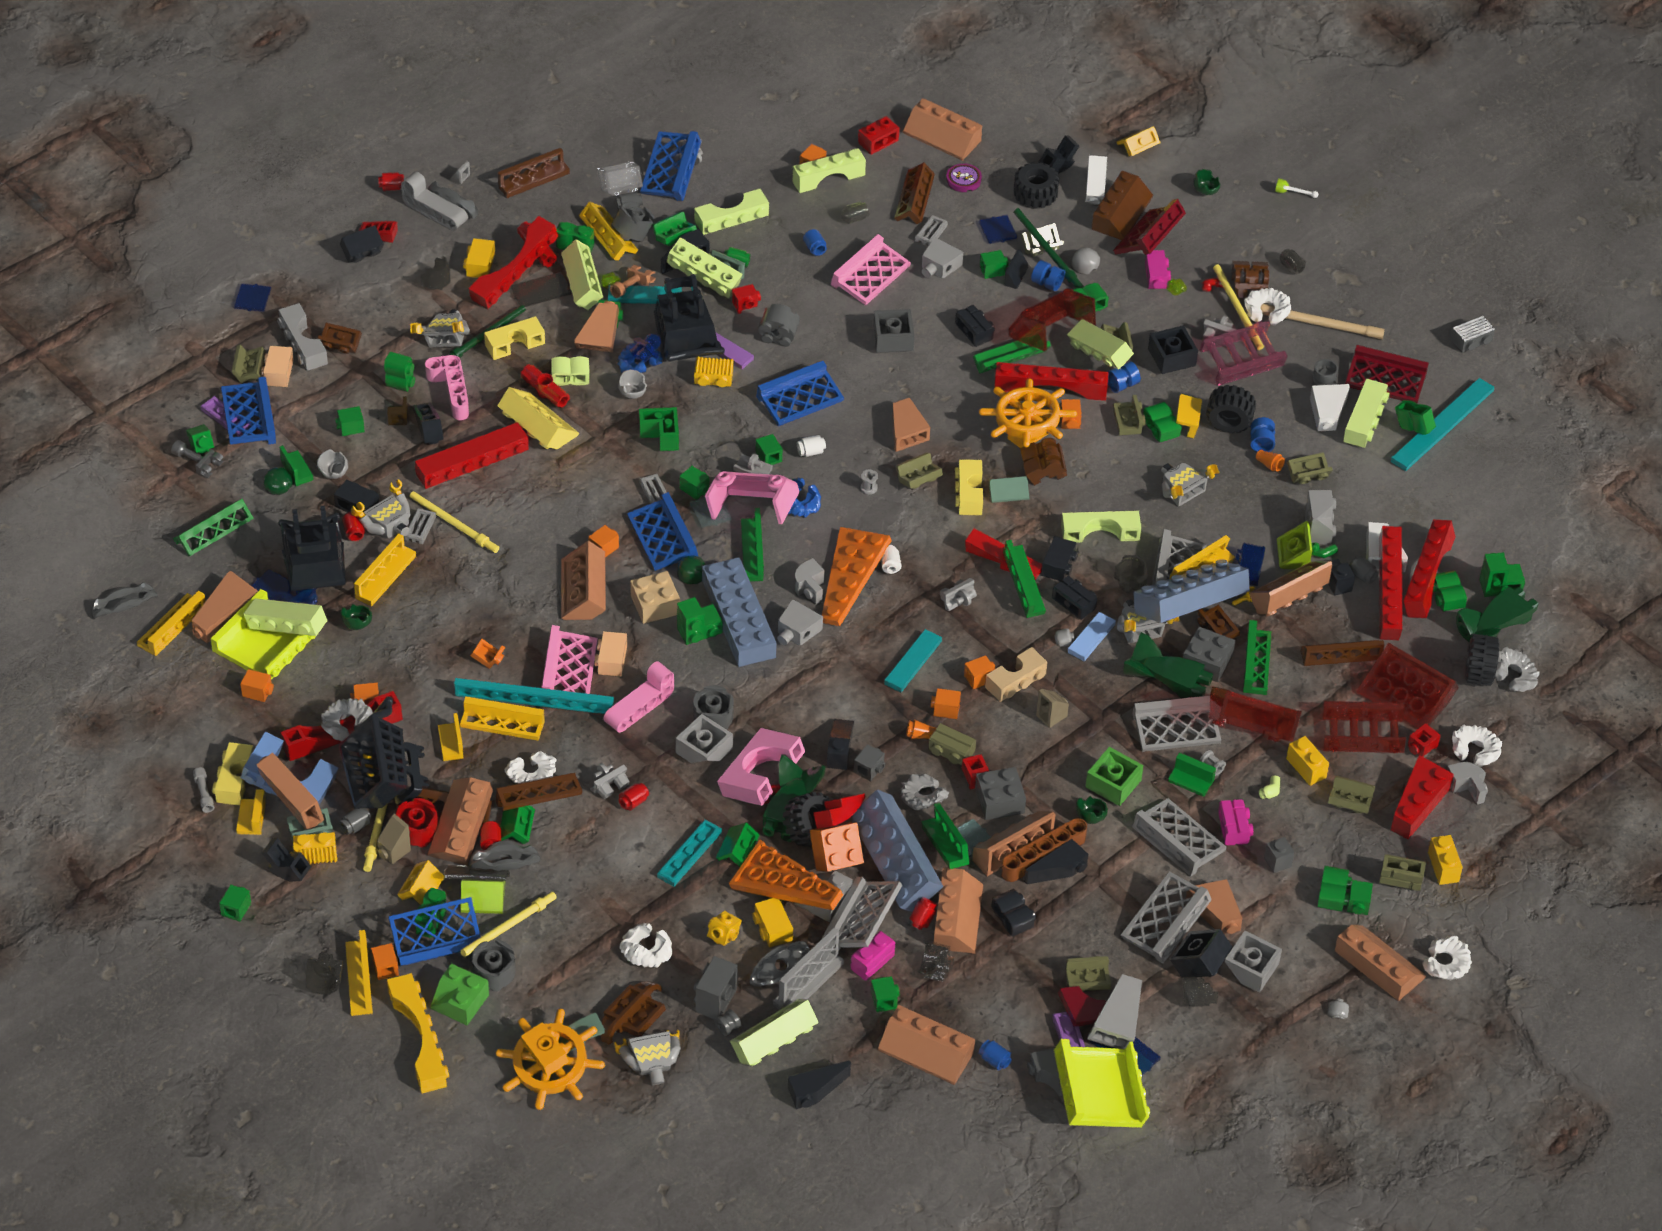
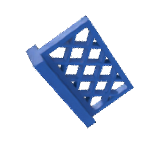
M690 131V134L658 132L640 190L641 194L675 197L676 201L684 200L701 144L697 132ZM662 138H670V142L663 146L661 144ZM682 139L687 140L686 144L681 147L676 144ZM675 145L677 149L668 154L666 149ZM664 151L667 156L658 161L656 159L657 155ZM681 153V159L674 162L672 157ZM670 159L672 164L664 169L661 164ZM659 166L662 171L653 176L652 170ZM676 168L677 173L670 177L667 173ZM665 174L668 179L659 184L656 179ZM655 181L657 186L652 189H647L648 184ZM672 183L671 191L663 190V187Z
M824 361L758 386L756 395L759 402L762 401L778 426L844 401L842 393L827 372V365ZM823 377L828 382L827 385L816 383L818 379ZM802 385L812 386L810 392L801 390L800 387ZM814 387L825 390L823 396L813 393ZM791 391L796 394L794 398L784 396V393ZM827 391L835 393L837 397L831 399L825 396ZM798 394L808 396L807 402L797 400ZM772 397L777 398L779 402L776 405L770 403L768 399ZM810 398L821 400L818 405L809 403ZM781 401L792 403L790 409L780 406ZM794 404L805 407L800 412L793 410ZM778 410L786 412L788 416L780 419L777 412Z
M258 377L259 382L221 386L230 444L268 440V444H276L266 377ZM256 389V392L252 395L246 393L247 390ZM227 392L237 393L233 398L226 395ZM241 396L247 399L244 403L238 401ZM251 402L258 404L254 409L248 406ZM232 404L239 407L235 411L229 409ZM243 409L250 412L246 417L239 414ZM255 415L260 419L257 422H254L250 420V418H252ZM235 417L241 420L237 425L231 422ZM245 423L252 426L248 430L242 428ZM257 428L260 431H262L263 434L255 435L252 432ZM237 431L243 433L240 437H233Z
M669 492L662 494L661 500L627 513L655 571L676 563L685 556H698L696 545ZM659 507L663 509L660 515L652 513L654 509ZM637 516H645L643 522L634 520ZM649 518L657 519L655 525L647 524ZM661 521L669 522L667 528L659 527ZM644 528L652 530L649 536L641 534ZM656 531L664 533L661 539L653 537ZM668 534L676 536L674 542L666 540ZM651 541L659 543L656 549L648 547ZM663 544L671 546L668 552L660 551ZM675 548L683 549L684 551L678 555L672 554ZM657 555L665 557L663 561L655 562Z
M471 897L388 917L399 967L459 953L461 949L481 937ZM468 903L469 913L466 918L455 912L459 904ZM450 906H455L453 910L448 908ZM444 908L451 913L445 923L434 917L438 909ZM434 911L432 915L427 912ZM421 913L430 917L424 928L413 922L416 916ZM453 914L463 920L458 931L447 925ZM413 915H414V917L412 918V920H410V919L407 918L408 916H413ZM403 918L409 922L404 933L396 929L394 920ZM432 919L443 925L437 936L426 930ZM465 922L473 926L475 935L466 937L460 933ZM412 924L422 930L417 940L406 935ZM445 927L456 933L453 939L448 942L439 938ZM424 932L435 938L431 946L425 947L419 943ZM397 933L402 935L400 939H398ZM458 935L462 937L461 939L455 940ZM404 937L414 943L410 951L401 952L400 942ZM437 940H439L440 942H442V943H440V944L434 945ZM416 945H418V946L421 947V948H419V949H415V950H414V948L416 947Z

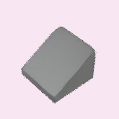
M466 161L450 178V181L461 185L470 176L469 161Z

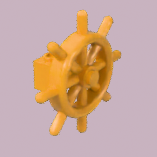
M1032 379L1026 380L1025 387L1017 388L1007 393L1001 388L995 387L993 392L1000 397L996 408L979 409V414L982 416H996V422L999 427L991 431L993 438L1005 432L1008 434V440L1019 448H1027L1031 443L1039 441L1049 433L1057 439H1061L1063 434L1056 429L1060 417L1074 418L1077 416L1075 410H1060L1056 399L1064 395L1065 391L1063 388H1059L1050 394L1045 390L1034 388ZM1011 405V406H1013L1015 409H1007V408ZM1006 416H1015L1010 420L1006 418Z
M563 1009L557 1010L554 1023L544 1024L541 1022L533 1028L525 1018H520L518 1024L525 1034L521 1036L514 1050H496L497 1057L513 1059V1066L517 1075L503 1085V1090L508 1092L522 1083L526 1088L538 1093L535 1108L538 1110L544 1107L546 1094H557L567 1089L576 1100H581L583 1095L575 1084L582 1077L585 1068L603 1069L605 1063L601 1060L587 1059L583 1043L597 1033V1028L591 1026L581 1034H578L572 1028L563 1025L565 1015ZM559 1037L567 1039L568 1042L565 1044L562 1042L558 1043ZM576 1048L577 1058L567 1057L566 1054ZM523 1060L536 1062L526 1070L523 1068ZM564 1065L573 1066L568 1074L562 1068ZM540 1070L543 1071L541 1081L531 1077ZM555 1072L559 1079L550 1081L551 1074Z

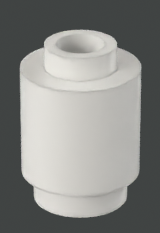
M820 435L802 438L801 441H797V450L800 456L808 457L822 454L823 449H826L825 440Z
M889 545L881 558L882 569L888 574L896 573L901 569L899 551L893 545Z

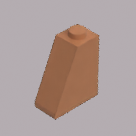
M605 301L597 305L575 338L576 348L613 352L619 315L618 305L611 301Z
M907 398L893 403L894 450L897 452L929 441L930 426L912 400Z
M1228 880L1195 885L1199 888L1200 886L1206 888L1212 899L1200 916L1214 929H1221L1224 934H1233L1240 931L1243 918ZM1192 890L1187 891L1186 899L1192 898L1195 892Z

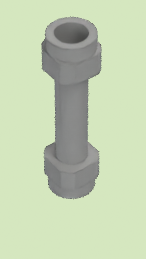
M199 767L193 770L195 783H198L202 811L209 813L214 810V803L212 797L209 796L206 784V771L204 768Z

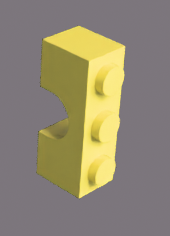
M536 316L484 332L485 346L493 360L511 355L510 344L513 342H522L528 349L545 344V331Z
M959 460V467H955V479H958V481H955V493H959L955 497V507H959V515H982L983 488H973L981 487L982 460Z
M229 742L227 750L223 751V764L218 767V780L213 783L212 793L215 794L217 803L240 805L245 792V784L240 776L235 775L242 773L243 767L254 751L253 745Z

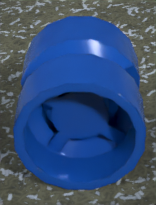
M1040 260L1032 272L1031 280L1039 285L1045 284V287L1052 291H1057L1064 280L1065 270L1056 266L1052 267L1050 263Z
M1131 361L1126 362L1120 369L1112 368L1107 371L1109 372L1108 386L1114 393L1125 390L1127 387H1132L1141 380L1137 366Z
M1265 417L1253 420L1251 424V448L1256 452L1260 449L1267 452L1272 451L1275 447V423Z

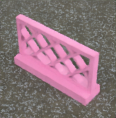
M878 234L833 273L831 285L836 289L841 287L866 306L910 266L911 262L883 243L884 238ZM884 250L889 256H879V252ZM877 261L878 266H868V262ZM880 261H889L890 266H881ZM893 261L900 262L903 265L901 267H894ZM866 271V276H857V272ZM869 271H878L879 276H870ZM882 271H891V276H882ZM855 281V286H849L845 282ZM858 281H867L868 286H859ZM871 281H880V286H871ZM859 291H869V296L865 298Z
M552 625L541 688L555 690L554 686L561 683L566 688L563 691L575 692L576 688L581 687L586 694H590L598 638L559 631L560 626ZM561 639H568L572 644L565 646ZM584 642L590 643L592 647L585 650L581 644ZM575 647L581 652L576 656L570 651ZM566 653L570 659L563 661L559 655ZM585 656L590 662L583 665L578 659ZM573 662L579 667L574 671L568 666ZM564 668L568 674L561 677L557 670ZM583 671L587 678L580 680L576 674ZM572 677L576 684L570 686L565 680Z

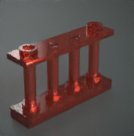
M1323 702V720H1329L1330 735H1324L1323 751L1404 753L1406 737L1398 736V722H1403L1404 703ZM1337 720H1350V736H1338ZM1358 721H1370V736H1358ZM1378 721H1390V737H1378Z

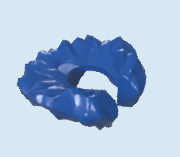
M638 341L637 343L626 345L618 356L619 362H617V365L620 366L621 373L626 370H637L640 373L646 372L645 362L642 360L637 364L634 362V359L639 356H645L649 359L650 366H656L662 363V354L660 351L655 350L651 344L647 345L644 342Z
M799 477L792 479L798 484L799 491H801L805 485V480ZM815 485L808 486L806 499L798 501L796 498L788 514L792 513L793 516L798 515L806 518L810 513L818 512L821 507V495Z

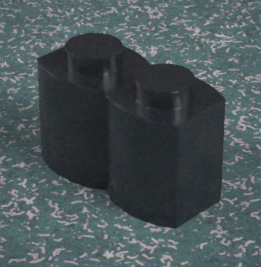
M1011 889L992 898L991 907L998 919L1002 921L1010 936L1013 937L1034 927L1035 913L1025 905V899L1021 893Z

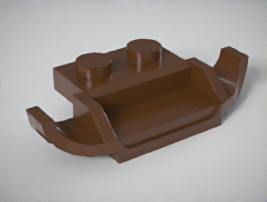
M650 981L639 982L634 986L629 985L603 1012L604 1017L601 1023L604 1027V1034L601 1035L602 1042L611 1045L615 1032L621 1034L625 1031L636 1037H641L666 1010L663 1003L651 997V993L654 990L662 991L661 985Z

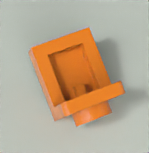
M481 639L470 656L490 669L494 664L498 665L504 657L502 652L505 647L502 645L499 649H496Z

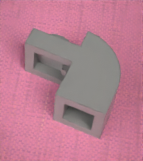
M812 558L802 563L796 569L795 592L798 596L804 593L807 599H811L815 605L821 603L823 589L819 585L824 583V569Z
M1470 762L1449 765L1447 770L1454 774L1451 785L1452 792L1457 793L1469 790L1477 805L1484 803L1488 793L1487 785L1484 782L1485 771L1480 766Z

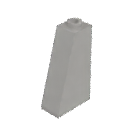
M1124 974L1121 975L1087 1039L1118 1049H1125L1129 1042H1134L1142 980Z

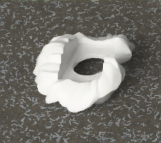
M1261 288L1259 291L1252 290L1249 297L1244 300L1248 312L1247 315L1258 324L1263 319L1260 309L1262 304L1275 306L1274 311L1269 315V322L1272 326L1283 321L1291 311L1290 297H1287L1282 291L1274 290L1273 288Z
M1464 724L1458 731H1453L1452 749L1461 761H1464L1468 756V744L1470 742L1484 748L1475 755L1473 764L1480 767L1496 761L1501 755L1502 741L1496 737L1495 733L1488 731L1486 727L1482 728L1476 725L1465 726Z
M539 751L532 753L530 756L532 766L538 765L537 771L533 773L525 772L523 770L524 760L520 757L511 760L504 769L513 783L520 784L553 777V774L556 772L555 762L557 760L553 756Z
M650 923L637 924L635 928L629 929L622 937L623 940L619 948L624 953L627 961H631L632 964L642 965L644 968L647 966L658 968L661 962L668 961L672 955V942L668 934L664 930L658 931L656 933L655 946L647 950L639 942L643 938L650 936L652 926Z
M1448 936L1444 939L1432 941L1431 947L1428 949L1432 957L1424 959L1423 967L1431 976L1446 980H1457L1463 977L1465 973H1468L1470 964H1472L1468 945L1459 941L1457 936ZM1437 953H1448L1452 956L1453 961L1448 965H1443L1435 957Z

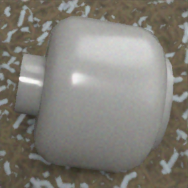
M1068 628L1058 630L1054 635L1056 644L1060 647L1070 646L1073 640H1075L1074 633H1071Z
M1335 999V1001L1329 1002L1327 1014L1331 1018H1347L1349 1005L1343 1002L1344 1000Z

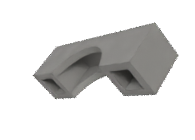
M300 303L279 309L278 325L284 329L286 340L291 341L292 350L294 353L297 352L300 365L303 364L307 371L327 365V351L321 340L310 339L301 335L307 329V318Z

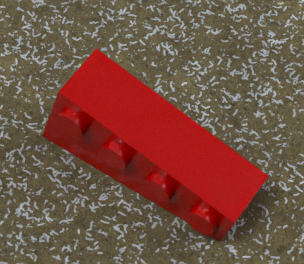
M1419 755L1395 811L1391 830L1409 840L1449 792L1454 774Z

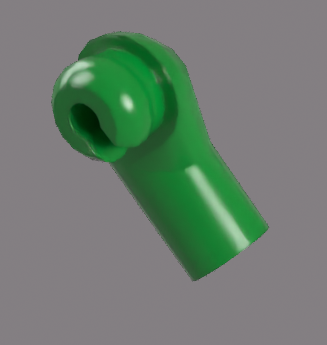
M1311 543L1312 556L1327 558L1338 553V547L1335 544L1326 548H1319V543Z

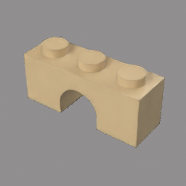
M1031 647L1017 656V672L1007 671L1001 665L986 675L985 688L1000 702L1006 698H1011L1019 690L1027 688L1037 679H1042L1046 675L1047 661Z

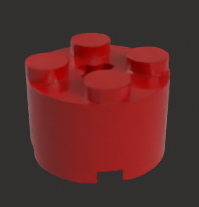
M415 798L414 801L408 803L407 801L403 802L398 807L396 815L409 825L410 845L421 848L428 846L433 840L438 827V815L432 802L422 798Z

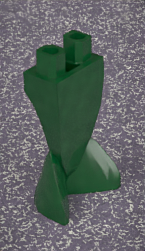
M1508 587L1491 601L1483 613L1468 608L1459 610L1456 616V625L1459 633L1468 642H1470L1473 634L1497 637L1502 628L1518 624L1524 625L1531 621L1533 613L1538 608V602L1535 599L1526 601L1524 599L1525 592L1520 587L1515 589Z
M1142 632L1139 635L1132 657L1124 662L1123 673L1125 675L1155 677L1172 689L1181 699L1205 696L1206 687L1199 684L1210 686L1213 680V674L1204 670L1205 664L1181 657L1163 656L1153 639Z
M781 755L779 761L781 789L774 795L763 815V835L771 837L775 832H779L783 841H792L789 838L790 834H786V825L783 826V821H785L783 812H786L784 808L794 797L811 793L823 779L826 766H816L803 771L786 755Z

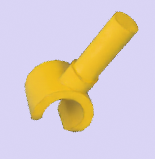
M1250 586V591L1246 592V595L1232 601V605L1235 606L1246 600L1252 602L1249 593L1254 591L1255 587Z

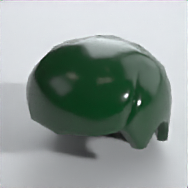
M1201 169L1195 173L1194 188L1199 193L1213 195L1218 192L1221 186L1219 177L1214 178L1211 170Z
M274 467L268 470L263 482L265 490L274 495L286 493L292 487L291 474L282 467Z
M695 555L683 557L677 567L678 579L687 584L702 582V566H705L706 563L702 558Z
M352 604L350 609L346 610L343 607L340 612L343 623L351 630H361L372 621V612L369 607L364 605L356 606Z
M1089 796L1083 801L1080 797L1076 802L1078 817L1087 824H1096L1103 821L1107 816V805L1101 799Z

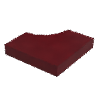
M1079 986L1060 988L1058 992L1074 1027L1095 1024L1106 1004V1000H1097L1089 997Z

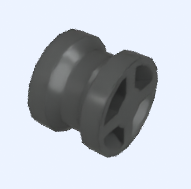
M729 1009L725 1012L724 1016L715 1018V1024L724 1036L730 1035L732 1030H738L741 1027V1022L733 1010Z

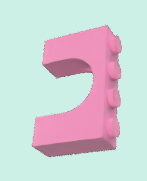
M760 728L717 781L722 795L762 806L773 791L767 777L751 774V770L767 761H780L781 755H786L794 763H797L805 753L800 737Z

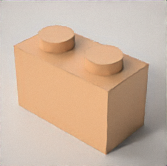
M270 346L269 352L265 353V367L262 366L261 377H266L267 386L288 387L294 361L292 347Z
M603 631L602 639H598L597 651L600 652L595 655V666H598V674L622 677L627 650L626 633Z

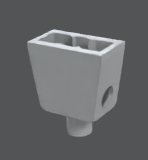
M936 237L922 256V274L926 278H930L932 275L945 278L963 265V251Z
M792 600L778 621V633L780 634L777 637L778 641L782 645H787L789 641L797 645L804 644L823 629V616Z

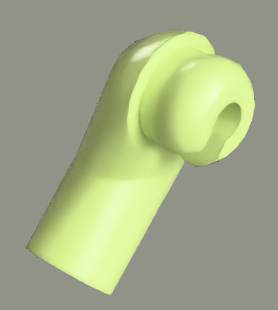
M1270 777V785L1259 790L1260 798L1270 799L1279 794L1280 777Z

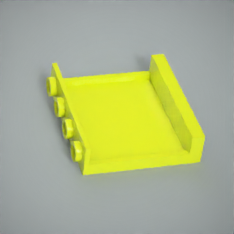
M260 589L211 638L212 651L245 670L250 669L270 674L272 680L316 636L250 629L244 612L255 598L268 600L267 592Z
M1061 1039L1054 1049L1069 1125L1142 1127L1150 1116V1109L1146 1104V1091L1142 1086V1074L1138 1068L1137 1052L1134 1050L1133 1042H1129L1125 1049L1071 1047L1069 1039Z

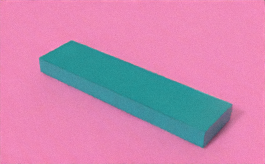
M609 285L608 301L656 304L657 296L666 293L664 286H630L625 289L624 295L616 298L611 294V285ZM682 287L671 289L672 293L682 292Z
M925 629L887 676L884 685L902 693L940 645L942 637Z
M705 819L658 871L657 878L675 887L722 833V828Z

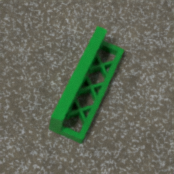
M1041 333L976 354L973 356L979 374L996 369L997 362L1014 363L1044 353L1051 347L1050 341L1044 342Z
M240 499L175 536L173 539L176 545L181 543L187 555L191 556L254 518L244 500ZM242 508L247 517L242 521L235 519L236 511ZM220 520H229V529H220ZM206 528L214 530L212 539L203 538ZM189 538L198 539L197 548L191 550L186 540Z
M754 508V518L741 519L743 567L750 582L763 581L764 577L760 508Z
M1007 540L1003 554L1026 618L1043 615L1046 609L1023 545L1013 546L1012 540Z
M1249 620L1243 693L1267 695L1272 631L1257 630V621ZM1256 637H1265L1267 641L1260 644ZM1259 650L1265 654L1260 659L1255 655ZM1258 665L1264 669L1259 674L1254 670ZM1258 680L1263 684V688L1252 687V684Z
M934 804L935 818L921 821L922 829L949 869L969 865L967 842L941 804Z

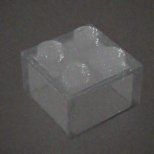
M632 161L598 168L601 189L611 196L620 195L621 191L625 190L635 192L638 191L639 187H643L639 165Z

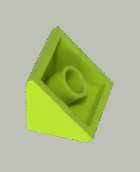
M1308 521L1277 538L1279 567L1281 569H1297L1311 562L1312 544Z
M463 877L461 880V899L471 897L475 913L503 914L506 879L497 877ZM468 903L461 904V913H469Z

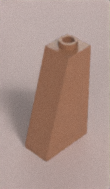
M229 571L192 619L193 634L206 643L210 642L211 638L258 590L232 571Z
M273 752L263 757L256 764L262 778L305 830L313 829L324 821L318 801Z

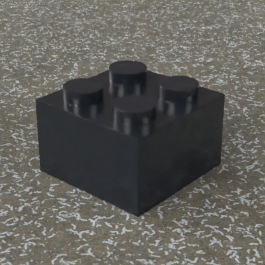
M1184 325L1150 333L1148 350L1162 374L1196 366L1198 349Z
M1221 929L1190 931L1170 961L1182 979L1213 977L1217 974L1219 967L1233 947Z

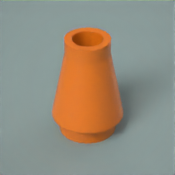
M1261 449L1256 454V460L1273 472H1279L1285 464V459L1281 454Z
M915 719L914 721L909 720L906 736L911 737V739H930L931 735L936 731V727L929 726Z

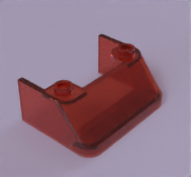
M1064 289L1063 292L1024 309L1008 328L1009 337L1046 351L1047 326L1065 317L1078 321L1083 319L1096 326L1095 299L1078 293L1073 289Z
M1212 686L1209 719L1213 720L1212 724L1224 727L1226 723L1267 735L1268 740L1277 743L1280 742V739L1293 742L1302 711Z

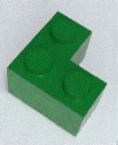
M677 407L639 409L640 438L659 437L660 451L679 450Z
M1504 552L1485 554L1479 578L1484 597L1497 596L1508 587L1524 589L1525 579L1520 564H1507Z
M695 597L677 603V629L686 645L723 633V620L713 604L701 608Z

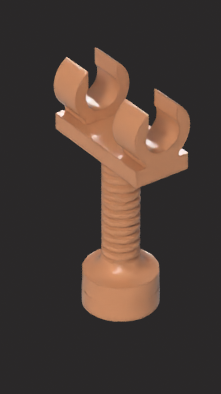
M633 265L627 269L628 279L622 283L617 281L612 284L610 292L614 297L619 298L625 294V289L636 282L648 286L649 283L655 281L656 278L651 275L656 272L646 270L645 273L637 271L642 267Z

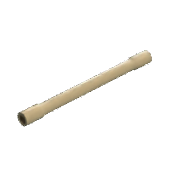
M1262 304L1260 307L1262 315L1269 316L1274 311L1275 306ZM1292 310L1285 318L1362 334L1383 340L1385 331L1383 328L1364 326Z

